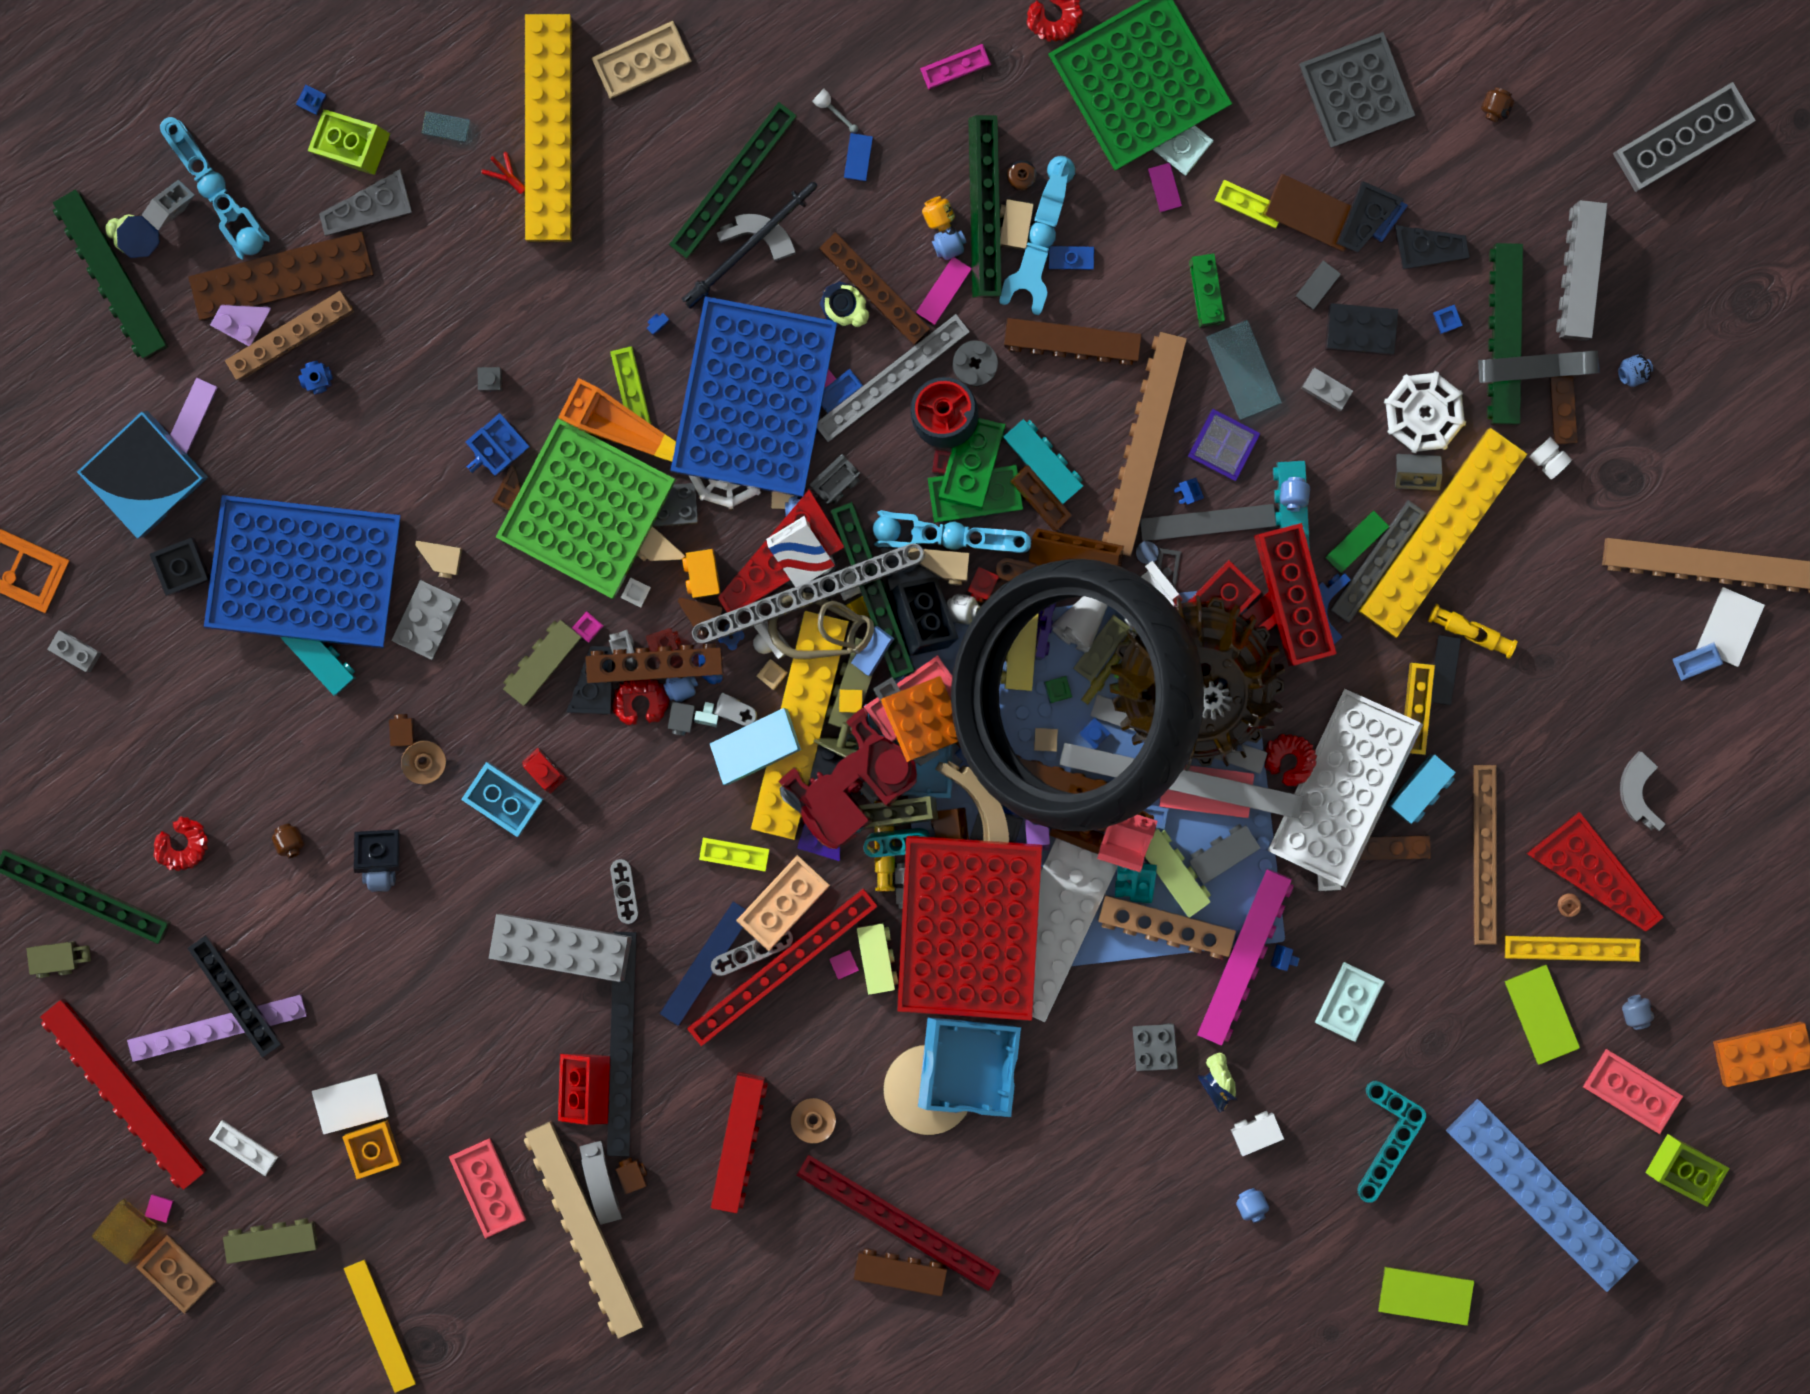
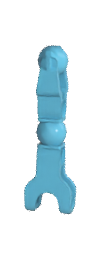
M173 117L164 119L160 124L161 133L187 170L196 176L194 179L197 181L199 193L211 203L213 202V207L221 220L219 229L234 248L238 258L243 260L244 254H257L262 249L264 241L270 242L269 236L261 228L249 209L241 208L230 195L226 194L228 190L225 188L223 176L210 167L208 160L185 125ZM176 125L178 128L177 132L171 135L170 128ZM197 160H201L204 163V169L199 173L193 170V164ZM226 197L229 199L230 205L226 210H221L218 202L221 198ZM244 214L253 227L241 229L237 233L236 238H234L227 225L230 221H236L239 215Z
M1066 156L1054 157L1047 166V173L1050 179L1043 191L1034 220L1035 223L1029 228V242L1027 243L1021 267L1017 273L1010 275L1004 281L1000 296V304L1007 305L1010 302L1015 291L1026 289L1033 296L1032 312L1035 315H1039L1042 312L1048 292L1045 284L1042 282L1041 275L1049 252L1048 248L1056 239L1055 228L1064 202L1066 183L1073 179L1076 170L1073 161Z
M881 510L877 512L880 517L873 525V534L877 539L874 545L877 547L900 548L913 543L935 544L938 542L939 545H943L950 550H958L962 547L967 548V545L976 549L1011 553H1026L1031 547L1030 536L1022 531L971 528L969 530V527H965L958 522H949L945 525L940 524V527H938L936 524L920 521L914 514L892 513ZM898 520L914 521V528L911 531L913 535L912 542L896 541L901 533V525ZM933 527L937 530V537L933 540H928L925 536L926 530ZM973 532L981 533L982 541L979 544L971 543L970 535ZM1018 537H1023L1024 545L1019 548L1016 547L1015 540Z

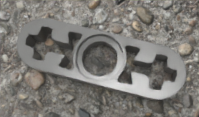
M618 859L612 863L610 868L617 913L621 922L630 924L638 917L632 870L628 861ZM618 863H622V866L627 867L623 874L624 879L629 877L630 882L622 881L616 884V879H620L619 872L614 870L618 867ZM621 885L630 887L631 894L629 897L622 898L619 896L618 888ZM633 899V904L629 903L630 911L634 910V915L631 916L630 920H627L626 916H622V912L625 911V904L620 906L619 901L626 902Z

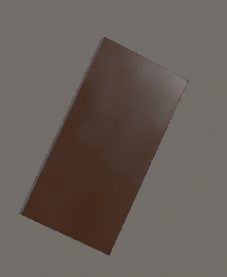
M1281 174L1263 215L1341 252L1346 250V248L1337 245L1336 242L1351 205Z

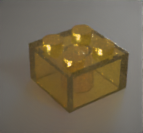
M122 1199L93 1233L92 1237L122 1262L128 1264L156 1231L158 1226L129 1202Z

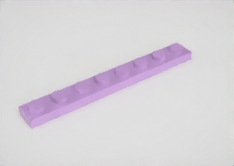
M302 994L257 1006L270 1026L307 1016ZM228 1013L129 1039L127 1042L132 1061L134 1062L245 1032L233 1014Z

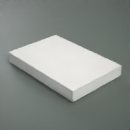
M1722 587L1696 649L1715 642L1722 661L1738 667L1765 605Z
M378 1073L312 1091L323 1135L389 1117Z

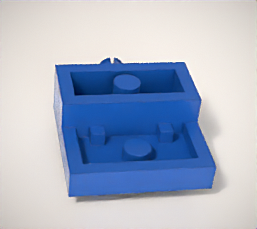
M499 413L466 441V444L473 450L476 457L466 467L473 473L481 465H484L495 476H498L530 446Z

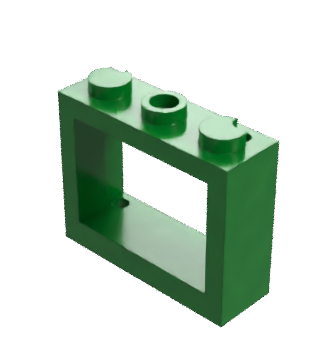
M1215 254L1194 256L1190 259L1189 265L1199 328L1220 325L1225 321Z

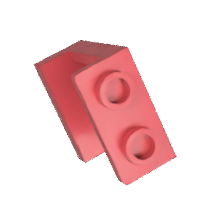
M1135 815L1121 823L1108 826L1101 842L1097 859L1140 872L1149 844L1154 836L1157 821L1141 815Z

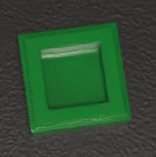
M1067 676L1044 682L1049 703L1072 698Z

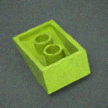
M323 109L308 151L353 169L375 175L390 133L377 125Z
M1667 1134L1645 1173L1665 1186L1708 1207L1730 1168Z

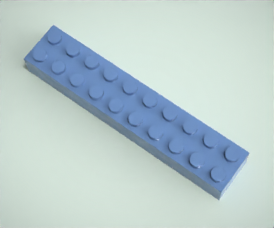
M1476 1099L1446 1129L1449 1135L1606 1292L1639 1261L1481 1101Z

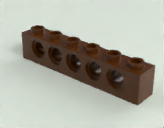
M836 232L819 248L913 346L930 331V328Z
M716 643L703 644V649H694V645H681V650L672 651L671 646L658 647V652H649V648H636V653H627V649L613 650L611 655H604V651H591V656H585L587 683L723 675L722 647L717 648ZM699 653L704 655L706 660L705 664L701 667L696 666L693 662L694 656ZM675 655H679L683 659V664L680 668H674L671 664V659ZM654 656L658 657L661 662L660 667L656 670L651 669L648 664L649 659ZM630 658H634L638 662V667L634 671H630L626 667V662ZM608 659L613 660L616 665L615 670L610 673L604 669V663Z

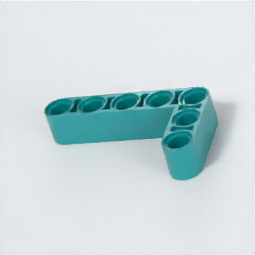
M923 828L874 832L867 836L863 849L869 857L905 855L907 836L930 837V835ZM899 839L903 845L895 847L892 845L891 840ZM877 841L880 844V848H871L869 842Z
M1372 1081L1367 1085V1097L1398 1116L1399 1120L1358 1185L1357 1193L1359 1197L1368 1203L1374 1202L1379 1197L1426 1119V1112L1421 1106L1380 1081ZM1374 1086L1382 1087V1094L1379 1097H1372L1371 1090ZM1395 1097L1400 1098L1402 1101L1401 1106L1397 1109H1392L1390 1106L1391 1100ZM1413 1109H1418L1421 1112L1420 1118L1416 1121H1412L1409 1118V1114ZM1402 1128H1406L1409 1131V1136L1404 1140L1398 1138V1131ZM1391 1147L1397 1149V1156L1393 1159L1386 1157V1151ZM1377 1167H1384L1386 1170L1382 1178H1377L1374 1175ZM1366 1186L1374 1188V1193L1370 1197L1363 1196L1362 1191Z

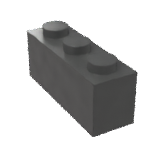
M1238 824L1229 830L1230 835L1223 839L1219 836L1210 842L1211 847L1204 851L1200 848L1191 854L1193 859L1189 860L1203 884L1260 849L1259 844L1246 825L1242 827Z

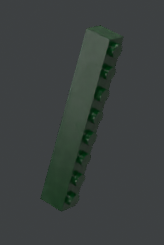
M780 102L777 103L670 242L669 246L689 260L797 120L796 114Z
M975 115L968 118L972 298H995L1001 296L997 115Z
M75 189L52 202L55 206V209H53L55 216L59 221L63 220L67 227L64 229L70 241L74 239L78 246L75 248L81 260L85 259L89 267L86 269L93 280L96 278L100 284L97 287L103 299L108 298L111 306H109L110 312L115 319L119 317L123 324L120 326L121 331L126 338L130 337L134 343L131 348L137 357L141 356L142 359L146 360L169 347L80 191Z
M1496 243L1493 245V249L1489 251V261L1493 262V271L1489 272V285H1493V294H1489V307H1492V316L1488 318V329L1492 330V338L1488 339V352H1492V359L1521 357L1523 244ZM1521 379L1488 383L1487 396L1491 397V406H1487V419H1491V424H1520Z
M851 502L831 510L851 566L874 558L855 504ZM870 564L866 568L868 576H874L878 571L875 564ZM882 578L859 586L874 626H878L894 638L884 654L893 679L896 680L912 674L916 669L905 646Z
M9 849L3 850L0 855L1 874L157 944L163 942L171 924L170 921Z

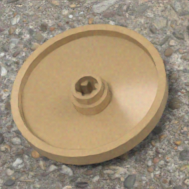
M919 1045L903 1052L891 1064L884 1081V1098L890 1114L901 1126L914 1133L934 1135L955 1127L968 1111L955 1113L931 1111L918 1107L925 1046Z

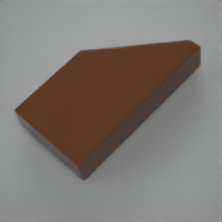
M511 465L492 500L493 503L507 510L511 509L521 489L514 466Z

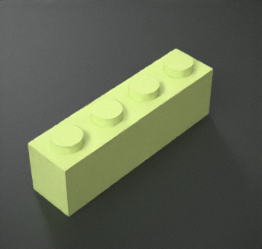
M1156 829L1145 858L1150 864L1157 865L1156 873L1190 918L1211 903L1208 899L1211 894L1204 885L1200 887L1195 881L1198 876L1191 866L1186 868L1182 863L1185 858L1178 848L1173 850L1169 845L1172 840L1166 831L1160 832L1159 829Z

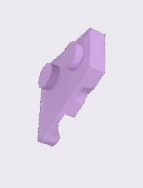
M221 305L210 325L250 346L271 308Z

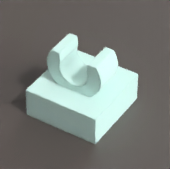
M705 702L703 712L696 711L694 722L717 727L718 715L712 714L714 704Z

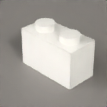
M1267 1111L1255 1115V1120L1247 1122L1245 1119L1234 1124L1235 1128L1231 1129L1242 1156L1284 1139L1273 1113L1268 1114Z

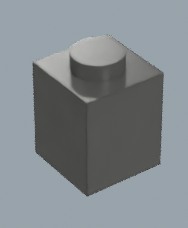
M479 367L478 390L480 392L503 391L502 368Z
M672 702L668 729H673L672 734L685 736L686 732H691L695 712L694 705Z

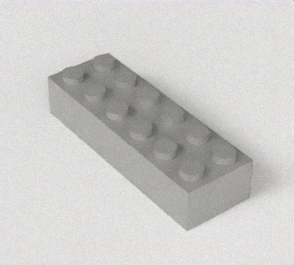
M1732 82L1620 148L1613 155L1634 191L1637 192L1756 120Z
M1580 200L1574 204L1573 208H1570L1569 221H1572V228L1568 230L1566 243H1569L1570 246L1564 256V266H1567V273L1563 274L1561 288H1565V291L1559 301V310H1562V317L1558 319L1556 332L1560 333L1559 338L1587 341L1592 338L1607 203Z
M501 913L496 914L489 959L622 982L625 981L632 936Z

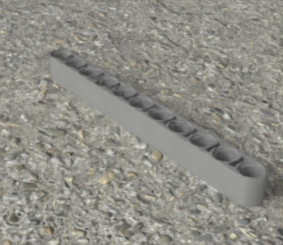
M908 544L701 622L693 628L692 636L698 643L708 644L918 565L924 560L925 551L918 544ZM912 548H918L920 551V556L917 560H910L908 557V553ZM891 556H896L899 559V564L895 568H889L887 565V560ZM870 564H875L878 568L874 576H868L866 573V568ZM849 572L856 574L857 578L853 584H847L845 581V576ZM828 580L835 582V589L832 592H826L824 589V584ZM806 588L814 590V597L811 600H805L803 597V591ZM785 596L793 598V605L789 608H785L782 605V599ZM768 603L772 607V612L770 615L764 616L761 613V607ZM748 611L751 615V620L749 623L743 624L740 621V615ZM724 619H727L730 623V628L726 632H722L719 629V623ZM703 627H706L709 631V636L705 640H701L698 636V631Z
M1064 743L1059 765L1117 777L1135 758ZM1184 769L1169 788V790L1299 818L1304 796L1189 770L1185 771Z

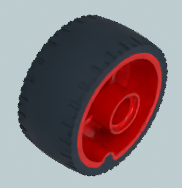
M949 377L931 379L924 383L913 396L911 402L913 426L921 439L933 447L944 449L957 447L965 443L977 427L979 412L976 399L971 390L957 379ZM942 409H949L947 413H939Z

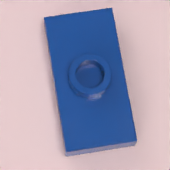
M1050 246L1049 269L1094 270V247Z

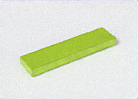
M633 347L610 351L623 405L651 424Z

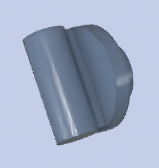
M1144 541L1138 545L1136 556L1140 562L1149 564L1151 561L1157 560L1158 548L1154 543Z

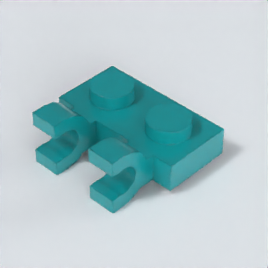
M1143 864L1140 872L1118 866L1115 897L1129 896L1130 902L1152 903L1157 865ZM1126 880H1132V884H1129Z

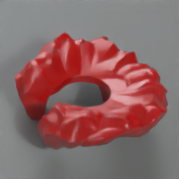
M1050 0L1051 3L1058 5L1062 9V17L1055 22L1046 19L1042 3L1035 1V3L1031 4L1027 12V25L1042 40L1046 39L1049 42L1063 41L1065 38H1069L1071 34H1074L1078 24H1081L1083 12L1079 4L1080 0Z
M656 679L624 681L623 684L619 685V689L615 690L612 709L621 722L627 725L637 724L638 715L632 708V701L640 695L647 697L650 703L646 713V720L649 723L661 721L670 701L663 684H659Z
M1281 734L1274 741L1270 740L1265 749L1267 756L1264 767L1272 775L1281 772L1279 768L1281 760L1285 755L1293 754L1297 757L1296 767L1286 771L1283 775L1282 783L1286 786H1297L1306 782L1317 764L1316 751L1313 749V745L1308 740H1305L1304 737Z
M181 816L177 821L173 822V828L176 832L187 837L188 845L184 850H174L171 846L170 835L164 831H161L156 836L154 842L155 860L171 871L173 869L176 871L192 869L194 865L202 861L205 850L208 849V838L203 831V825L197 821L190 820L188 817L183 818Z

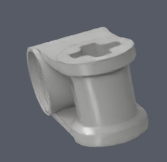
M721 693L713 711L718 716L744 726L756 722L758 717L754 708L725 693ZM750 710V715L753 717L751 720L747 719L744 722V717L741 716V713Z

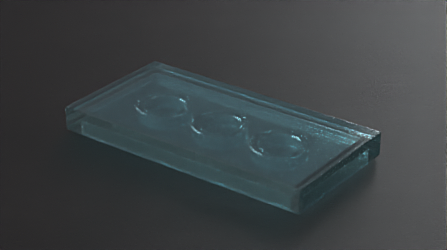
M1248 320L1206 337L1239 420L1282 403Z

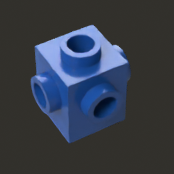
M313 361L305 364L306 368L300 369L302 373L299 376L301 386L306 388L308 392H313L316 395L326 392V388L332 386L330 380H333L330 368L326 367L325 364ZM317 373L318 379L312 381L311 374Z

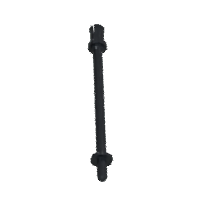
M810 182L799 193L793 190L791 192L793 199L706 280H698L695 283V287L681 298L682 301H686V305L691 309L702 297H707L710 294V287L799 205L807 206L805 199L817 189V183Z

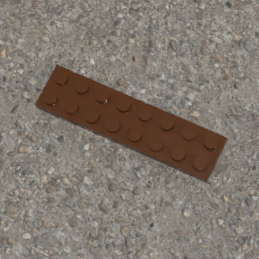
M361 231L188 276L198 317L201 321L215 317L221 305L255 307L370 277L374 274L364 235Z

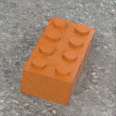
M1803 1022L1713 1041L1722 1083L1726 1087L1810 1069V1043L1806 1025Z

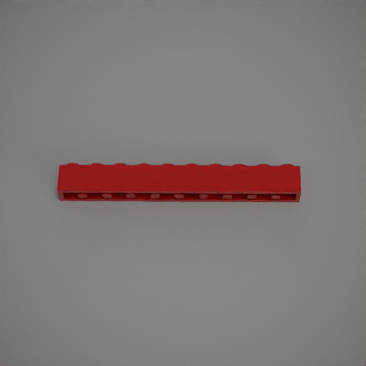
M864 888L861 889L687 1028L700 1046L704 1045L878 905Z
M65 999L58 1001L40 1016L43 1020L41 1024L44 1029L49 1033L53 1032L57 1037L55 1041L63 1050H68L72 1055L70 1059L74 1065L82 1067L86 1072L84 1074L85 1078L92 1085L94 1083L100 1089L98 1091L99 1095L106 1102H111L114 1106V1113L120 1119L124 1118L129 1124L127 1126L128 1130L135 1137L138 1135L141 1138L143 1148L149 1154L152 1152L155 1155L157 1165L163 1171L167 1170L172 1176L170 1180L177 1188L181 1187L184 1190L207 1171Z

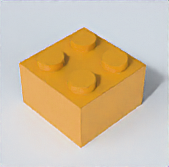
M708 549L686 553V558H682L684 572H689L690 580L686 581L687 593L692 594L693 598L720 595L721 591L714 550Z
M388 1120L343 1136L356 1179L375 1174L402 1163Z

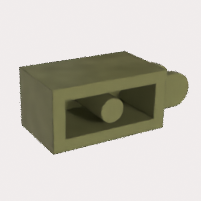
M75 941L26 948L30 975L36 974V978L49 977L50 972L58 971L59 975L72 974V969L78 968L77 963L91 961L89 945L75 947ZM81 950L82 959H77L76 951Z

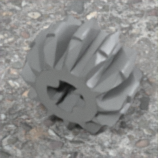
M1210 681L1209 688H1206L1204 685L1202 715L1204 719H1207L1211 714L1212 720L1215 721L1216 714L1224 718L1223 710H1231L1228 703L1232 702V697L1228 696L1230 691L1228 688L1223 689L1222 683L1217 684L1215 687L1213 681ZM1216 697L1217 702H1212L1210 705L1208 700H1213Z

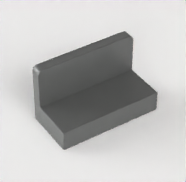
M1396 455V489L1440 490L1442 480L1441 456Z

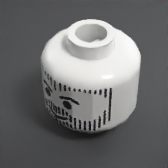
M956 594L947 601L948 610L952 621L955 623L970 625L981 608L977 600L972 596Z

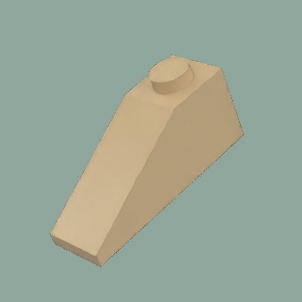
M912 548L908 553V557L911 560H917L920 556V551L916 548ZM923 549L925 551V558L919 565L943 580H949L950 585H962V582H967L969 553Z

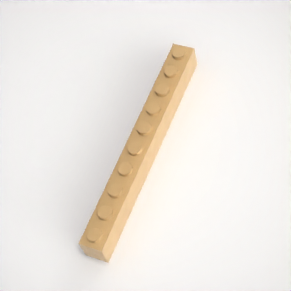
M552 1121L526 1132L527 1138H524V1142L528 1150H533L535 1154L534 1164L537 1170H542L545 1179L542 1180L547 1192L551 1191L555 1198L552 1200L556 1212L560 1211L564 1218L561 1220L565 1232L570 1231L573 1238L570 1241L575 1253H580L582 1258L579 1261L583 1272H588L591 1281H589V1285L593 1293H598L601 1301L598 1304L602 1313H607L610 1319L607 1324L612 1335L616 1334L620 1338L642 1328L644 1323Z

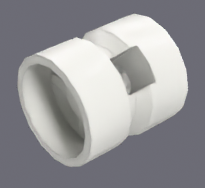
M1550 437L1530 455V458L1537 466L1542 465V471L1552 480L1572 459L1564 451L1559 452V445Z

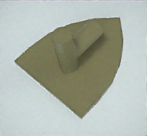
M846 722L842 724L839 738L814 739V742L843 757L859 749L855 736L850 732L851 727Z

